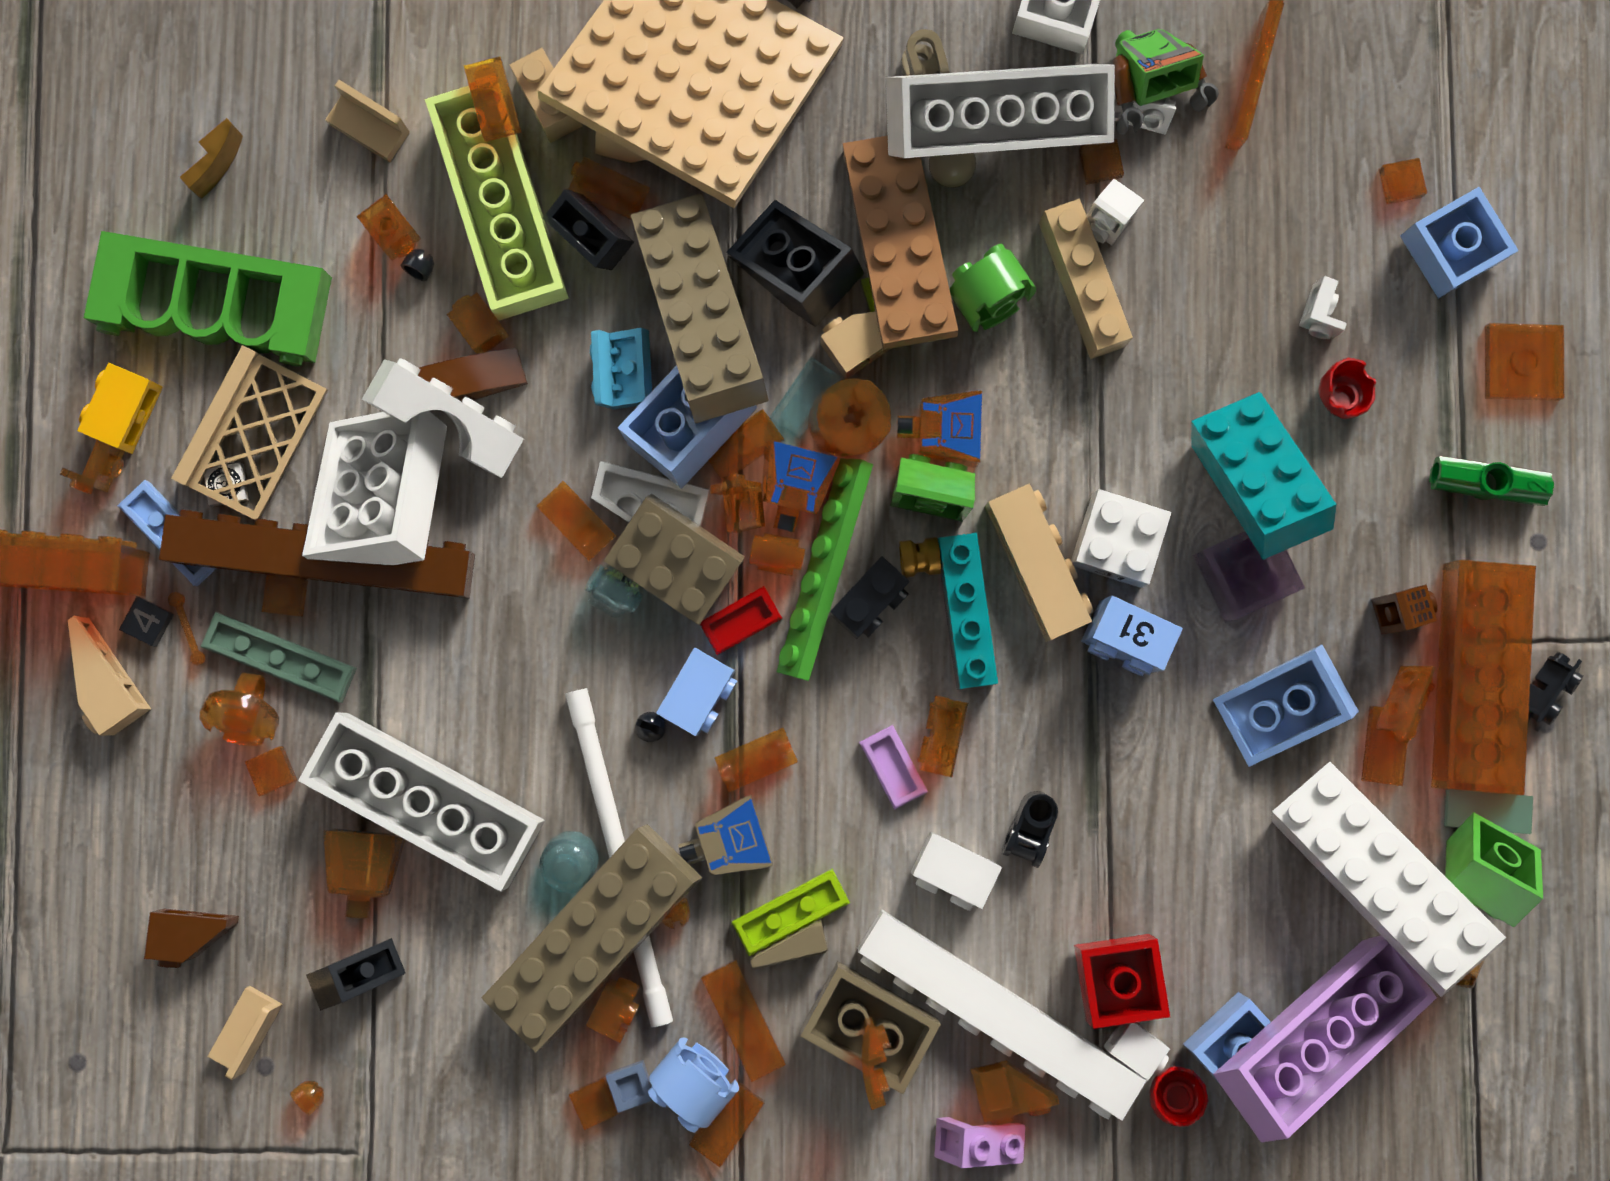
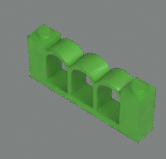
M101 231L84 319L97 326L96 331L114 336H119L120 330L134 333L135 327H138L142 331L154 336H169L181 330L192 339L206 345H218L232 338L241 346L243 345L257 353L273 352L280 357L279 362L302 366L303 361L316 362L332 277L323 268ZM149 261L178 266L168 310L160 318L153 321H144L140 313V303ZM199 270L229 275L220 318L213 326L206 329H194L191 323V309ZM250 278L281 284L271 328L264 335L257 338H245L241 330V320Z

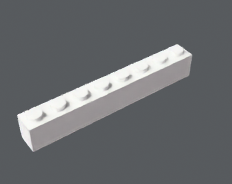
M882 909L857 947L858 953L863 955L860 961L877 973H880L882 969L887 970L896 976L893 982L910 994H913L915 989L928 997L925 1003L943 1015L946 1014L947 1010L960 1017L958 1024L976 1036L982 1031L992 1037L993 1040L990 1044L1009 1057L1014 1051L1026 1059L1023 1065L1042 1078L1045 1073L1050 1074L1059 1080L1056 1086L1075 1099L1078 1094L1086 1097L1091 1101L1089 1108L1108 1120L1111 1115H1114L1123 1121L1146 1083L1145 1078L1123 1062Z

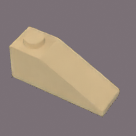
M876 312L851 315L845 320L838 317L822 329L824 334L821 336L820 345L845 380L890 350H883Z
M72 616L68 619L77 700L78 705L84 712L82 719L85 725L93 733H98L99 736L115 735L150 711L151 708L91 620L86 617Z

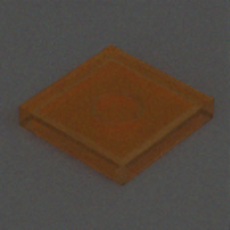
M1487 324L1485 326V399L1549 401L1564 399V325Z

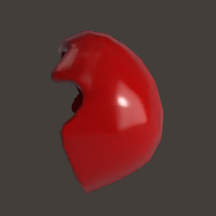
M1348 357L1338 361L1320 379L1318 389L1320 399L1333 416L1341 419H1353L1368 412L1374 403L1376 379L1367 374L1365 370L1366 362L1363 360Z
M1180 1066L1164 1069L1154 1077L1149 1089L1150 1106L1155 1115L1171 1126L1187 1127L1193 1125L1204 1115L1209 1102L1207 1088L1195 1071Z

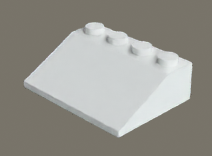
M430 411L421 412L406 423L384 412L330 422L302 556L314 560L383 565L423 561L425 559L447 426Z

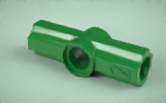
M1441 456L1435 458L1429 476L1432 490L1471 495L1479 500L1497 499L1537 506L1548 505L1554 488L1552 473L1513 468L1502 462L1487 464ZM1487 473L1493 475L1496 480L1495 490L1491 489L1486 483Z

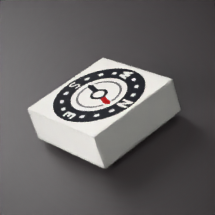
M235 463L227 465L233 484L246 481L244 464ZM222 466L206 471L204 478L207 488L216 490L228 486ZM247 486L235 488L238 501H249ZM230 490L219 493L233 500ZM207 496L209 506L224 505Z

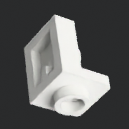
M1326 276L1313 284L1299 326L1309 329L1310 335L1320 339L1335 338L1345 331L1347 325L1343 321L1329 317L1338 302L1339 295L1335 294L1338 281Z

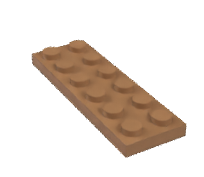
M888 136L843 143V155L883 350L958 337L956 317L921 157L900 158L889 156Z

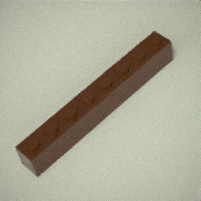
M180 510L179 516L165 514L159 560L165 562L470 599L475 554L471 551H466V544L443 541V548L428 546L427 542L425 559L423 561L398 565L314 560L302 556L308 530L307 524L293 523L291 530L278 528L279 522L266 519H255V524L249 525L241 524V517L217 514L216 521L203 519L202 512Z

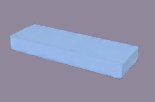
M144 480L117 505L159 550L161 548L165 514L179 516V512L147 480ZM172 563L193 586L200 585L216 569Z

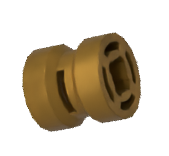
M937 537L925 538L920 543H914L912 540L899 541L902 575L909 578L914 577L918 572H925L928 575L941 574L940 550Z

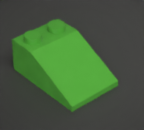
M909 454L908 459L901 458L890 506L963 522L974 506L975 473L967 472L968 467L959 463L946 462L945 467L930 464L931 459L922 455Z

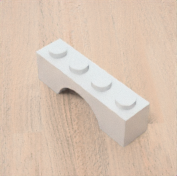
M399 358L398 362L395 363L384 359L361 400L405 423L424 411H443L453 420L457 427L460 438L459 456L483 470L502 478L524 440L513 433L516 426L497 415L494 420H491L482 414L485 409L482 405L467 397H464L462 402L450 395L453 388L435 378H432L429 383L417 376L420 369L408 361Z

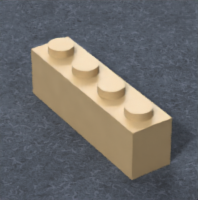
M1080 198L1045 210L1039 226L1090 360L1126 347L1133 336Z
M1029 483L988 501L985 509L1045 642L1091 623L1090 614L1094 613L1093 607L1086 593L1080 594L1074 582V580L1078 579L1076 569L1069 558L1064 560L1058 547L1062 545L1061 536L1054 524L1048 525L1043 514L1047 507L1040 491H1033Z

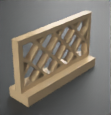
M242 345L171 479L254 520L260 519L328 390ZM263 366L277 372L281 387L260 393L256 378ZM283 376L295 381V383L286 385ZM253 386L255 394L247 397L251 387ZM305 386L316 392L309 406L294 410L288 390ZM283 392L290 412L269 418L262 398ZM257 400L264 420L243 426L238 413L242 404ZM305 413L299 424L296 415ZM292 417L296 429L292 439L277 443L271 423ZM235 419L237 428L230 429ZM266 425L272 445L251 451L245 431ZM240 433L246 453L225 459L221 447L224 438ZM288 446L283 456H281L279 448ZM274 450L278 461L275 471L260 476L253 456ZM216 453H218L220 461L211 463ZM248 458L254 478L233 484L227 464ZM222 466L228 486L211 490L200 484L208 469ZM270 479L264 490L262 481ZM254 483L257 484L261 498L254 510L240 504L235 488ZM230 490L233 500L219 493Z

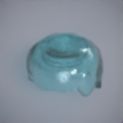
M564 831L550 839L540 856L539 870L544 882L560 893L573 894L580 891L595 874L599 862V852L592 839L581 832Z

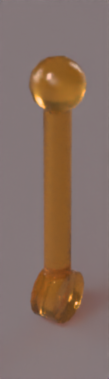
M172 592L168 596V602L176 608L192 653L190 661L193 665H202L205 661V655L198 649L183 607L185 597L179 592Z

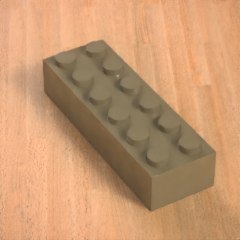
M696 194L631 214L695 424L768 402L769 399L763 375L703 194Z
M648 824L637 828L481 998L537 1053L554 1039L702 877Z

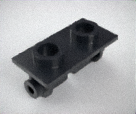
M1556 652L1554 656H1549L1535 677V680L1547 686L1546 689L1543 691L1530 684L1519 702L1515 705L1517 708L1515 715L1526 722H1529L1531 718L1535 719V730L1537 732L1544 723L1551 726L1563 708L1558 702L1564 693L1567 692L1572 695L1584 675L1579 673L1582 664L1580 659H1578L1573 667L1568 664L1570 658L1563 653Z

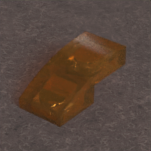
M563 480L536 505L588 561L616 536Z

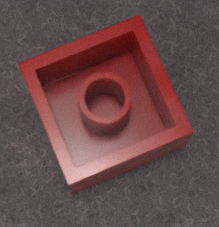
M1150 934L1074 945L1085 1019L1093 1029L1170 1017L1157 938Z

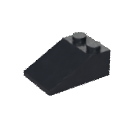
M774 200L726 252L728 257L789 310L814 327L822 321L864 275V271L851 247L777 200Z

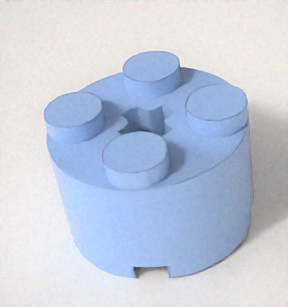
M680 1038L650 1074L649 1079L652 1087L648 1090V1094L659 1106H668L679 1115L678 1120L682 1126L688 1131L695 1133L700 1127H709L739 1091V1085L736 1079L731 1084L725 1077L729 1069L708 1049L697 1042L691 1048L685 1045L688 1040L687 1038Z

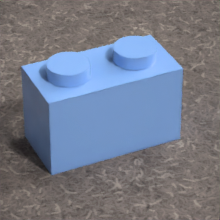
M694 647L656 714L694 736H698L701 730L708 733L718 716V713L713 711L720 697L727 700L737 684V680L732 678L735 670Z

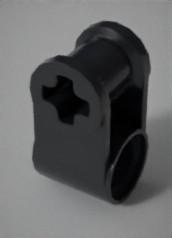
M1041 791L1029 792L1023 797L1014 822L1006 835L1002 855L1009 856L1013 854L1031 861L1032 866L1039 868L1047 851L1050 835L1058 816V807L1053 798ZM1035 800H1045L1048 803V813L1041 819H1033L1029 813L1031 804ZM1018 842H1022V843H1024V844L1030 845V846H1032L1033 848H1029V847H1026V846H1024V845L1018 844Z

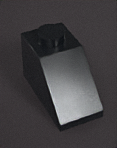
M390 938L311 972L306 976L321 1011L352 999L404 975L406 972L394 942Z

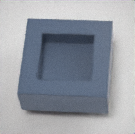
M643 1060L606 1074L618 1113L653 1101L648 1094V1090L652 1085Z

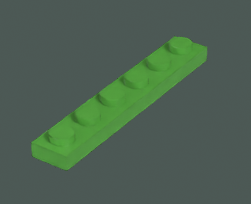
M840 458L839 464L834 471L832 488L828 501L822 511L823 518L817 538L812 544V554L806 574L801 581V591L796 608L790 617V628L785 645L779 654L777 673L806 681L810 679L873 468L872 463L862 459Z

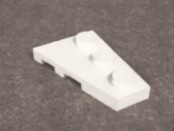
M600 461L591 498L627 522H630L643 500L652 493L699 526L702 525L710 489L686 484L681 489L668 478Z

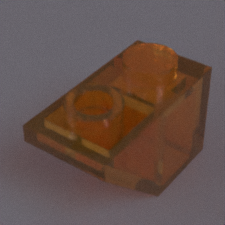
M1007 1060L970 1069L980 1115L984 1122L991 1121L992 1125H1002L1013 1121L1014 1115L1026 1112L1029 1113V1116L1044 1115L1051 1112V1106L1060 1105L1058 1096L1052 1088Z

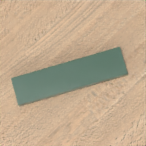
M215 612L201 644V647L340 703H343L357 669L354 666Z

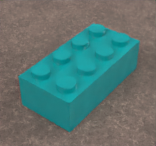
M1261 392L1191 421V447L1262 559H1266L1334 529L1336 502Z

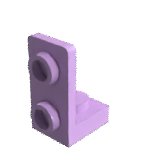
M950 1117L937 1118L934 1157L960 1168L1022 1163L1024 1159L1025 1125L1021 1123L972 1126Z

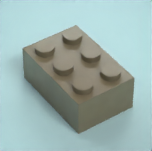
M651 493L643 500L604 559V562L699 625L745 556Z
M837 961L800 1028V1036L904 1094L941 1024L936 1016Z

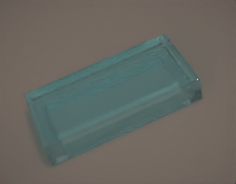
M810 357L769 419L801 440L842 380V377L813 357Z

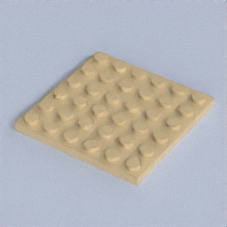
M603 0L539 88L538 99L730 207L735 208L841 48L843 37L777 0Z

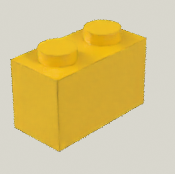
M108 362L106 369L97 376L95 381L96 390L90 404H87L80 413V425L77 431L133 454L163 387L147 378Z

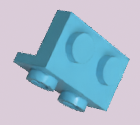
M636 328L607 333L602 330L592 331L590 356L593 362V381L591 389L595 404L614 410L638 406L652 392L649 330Z

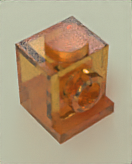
M619 977L617 981L610 979L586 1026L621 1043L627 1032V1029L621 1027V1025L624 1023L629 1026L639 1007V1004L633 1001L640 987L622 977Z

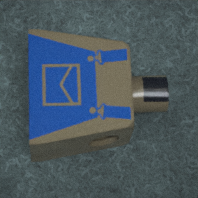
M752 795L745 796L697 821L695 827L699 838L678 844L681 857L689 865L706 860L711 875L767 868L773 865Z

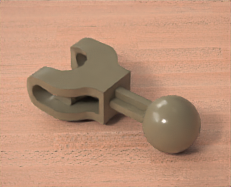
M928 29L914 32L908 39L900 61L903 76L950 73L947 58L938 34ZM920 41L928 42L932 46L933 50L927 45L916 44ZM918 56L924 58L925 60H922V61H921V60L918 58ZM974 153L930 156L929 170L932 177L937 183L948 188H956L966 184L972 178L976 169Z

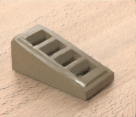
M821 919L756 952L751 957L752 968L759 969L826 953L828 948Z

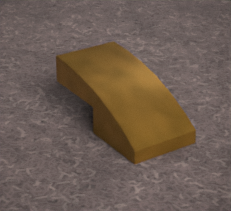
M227 118L199 141L200 145L207 151V154L180 176V179L201 199L215 187L227 172L243 138L240 131Z

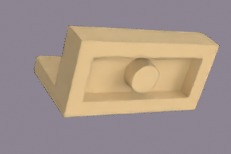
M338 80L334 86L341 94V97L326 117V122L386 161L391 162L409 135V130L400 117L341 80Z
M251 986L243 991L207 1056L229 1068L225 1077L230 1080L246 1072L283 1005Z

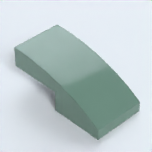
M1446 788L1444 826L1459 828L1475 812L1510 833H1532L1533 796Z

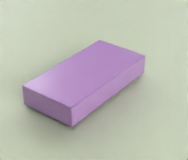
M893 725L859 742L894 810L928 792Z

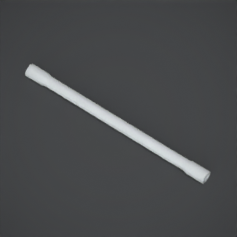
M587 688L566 693L565 696L573 726L578 734L610 858L625 840L595 728V717ZM648 936L634 951V956L643 987V998L651 1027H658L672 1022L673 1018L665 988L661 983L650 937Z

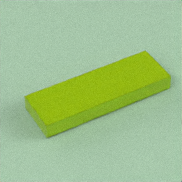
M832 868L732 920V924L748 956L810 925L814 921L850 904V901Z

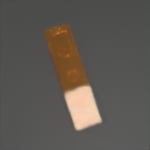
M1269 0L1261 12L1225 145L1227 149L1238 151L1248 139L1284 7L1283 0Z

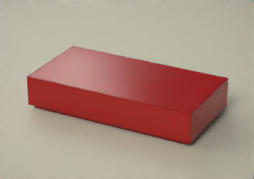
M762 586L702 620L700 626L718 656L783 618L765 586Z

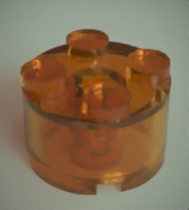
M855 378L845 379L819 393L809 413L808 426L813 440L821 449L838 457L851 458L867 453L883 442L891 430V410L887 398L873 382ZM847 414H853L855 421L846 424L843 417Z

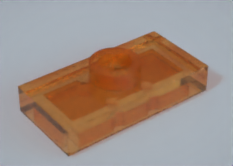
M764 409L745 420L708 462L724 483L774 448V441L782 443L784 438Z

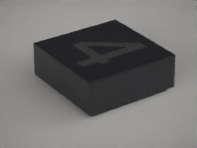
M136 596L119 630L150 646L157 647L174 613L142 597Z

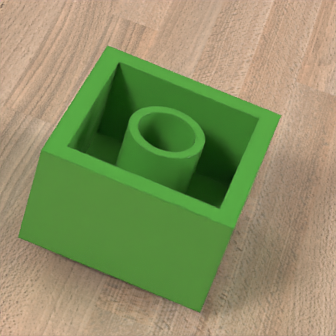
M1475 812L1446 840L1445 877L1473 905L1484 910L1490 917L1500 919L1515 927L1543 900L1541 849Z

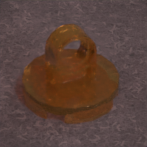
M242 673L234 690H220L210 693L204 699L199 714V719L207 730L211 732L214 726L224 732L222 739L243 746L263 745L265 738L273 740L279 727L280 718L275 709L263 700L266 684L265 677L250 673Z

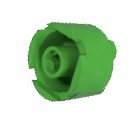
M997 244L990 248L984 254V258L974 265L968 262L958 267L952 273L955 281L949 289L952 300L974 332H978L979 325L984 330H987L1002 323L1020 310L1016 304L1019 300L1025 297L1029 301L1036 292L1035 285L1012 251L1006 249L1003 244Z

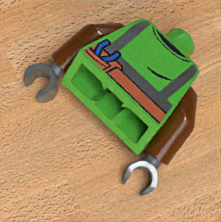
M1156 29L1140 35L1126 30L1117 37L1115 42L1117 53L1112 64L1115 65L1114 92L1117 106H1122L1123 114L1116 123V129L1121 135L1127 132L1129 128L1128 121L1133 124L1135 133L1143 124L1144 115L1142 111L1133 106L1134 102L1142 106L1195 88L1197 91L1190 97V104L1195 111L1200 112L1206 106L1210 107L1217 100L1219 95L1217 87L1211 83H1206L1204 80L1207 77L1202 65L1204 54L1196 50L1192 44L1185 43L1162 29Z

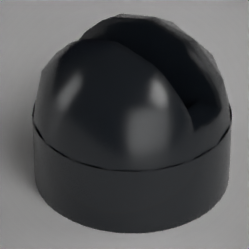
M423 249L411 250L401 263V268L410 276L420 281H427L433 271V257L429 254L424 258Z
M646 712L637 719L635 730L638 737L643 741L655 742L665 734L666 722L663 717L655 712ZM642 721L660 727L658 733L656 734L651 730L641 728Z

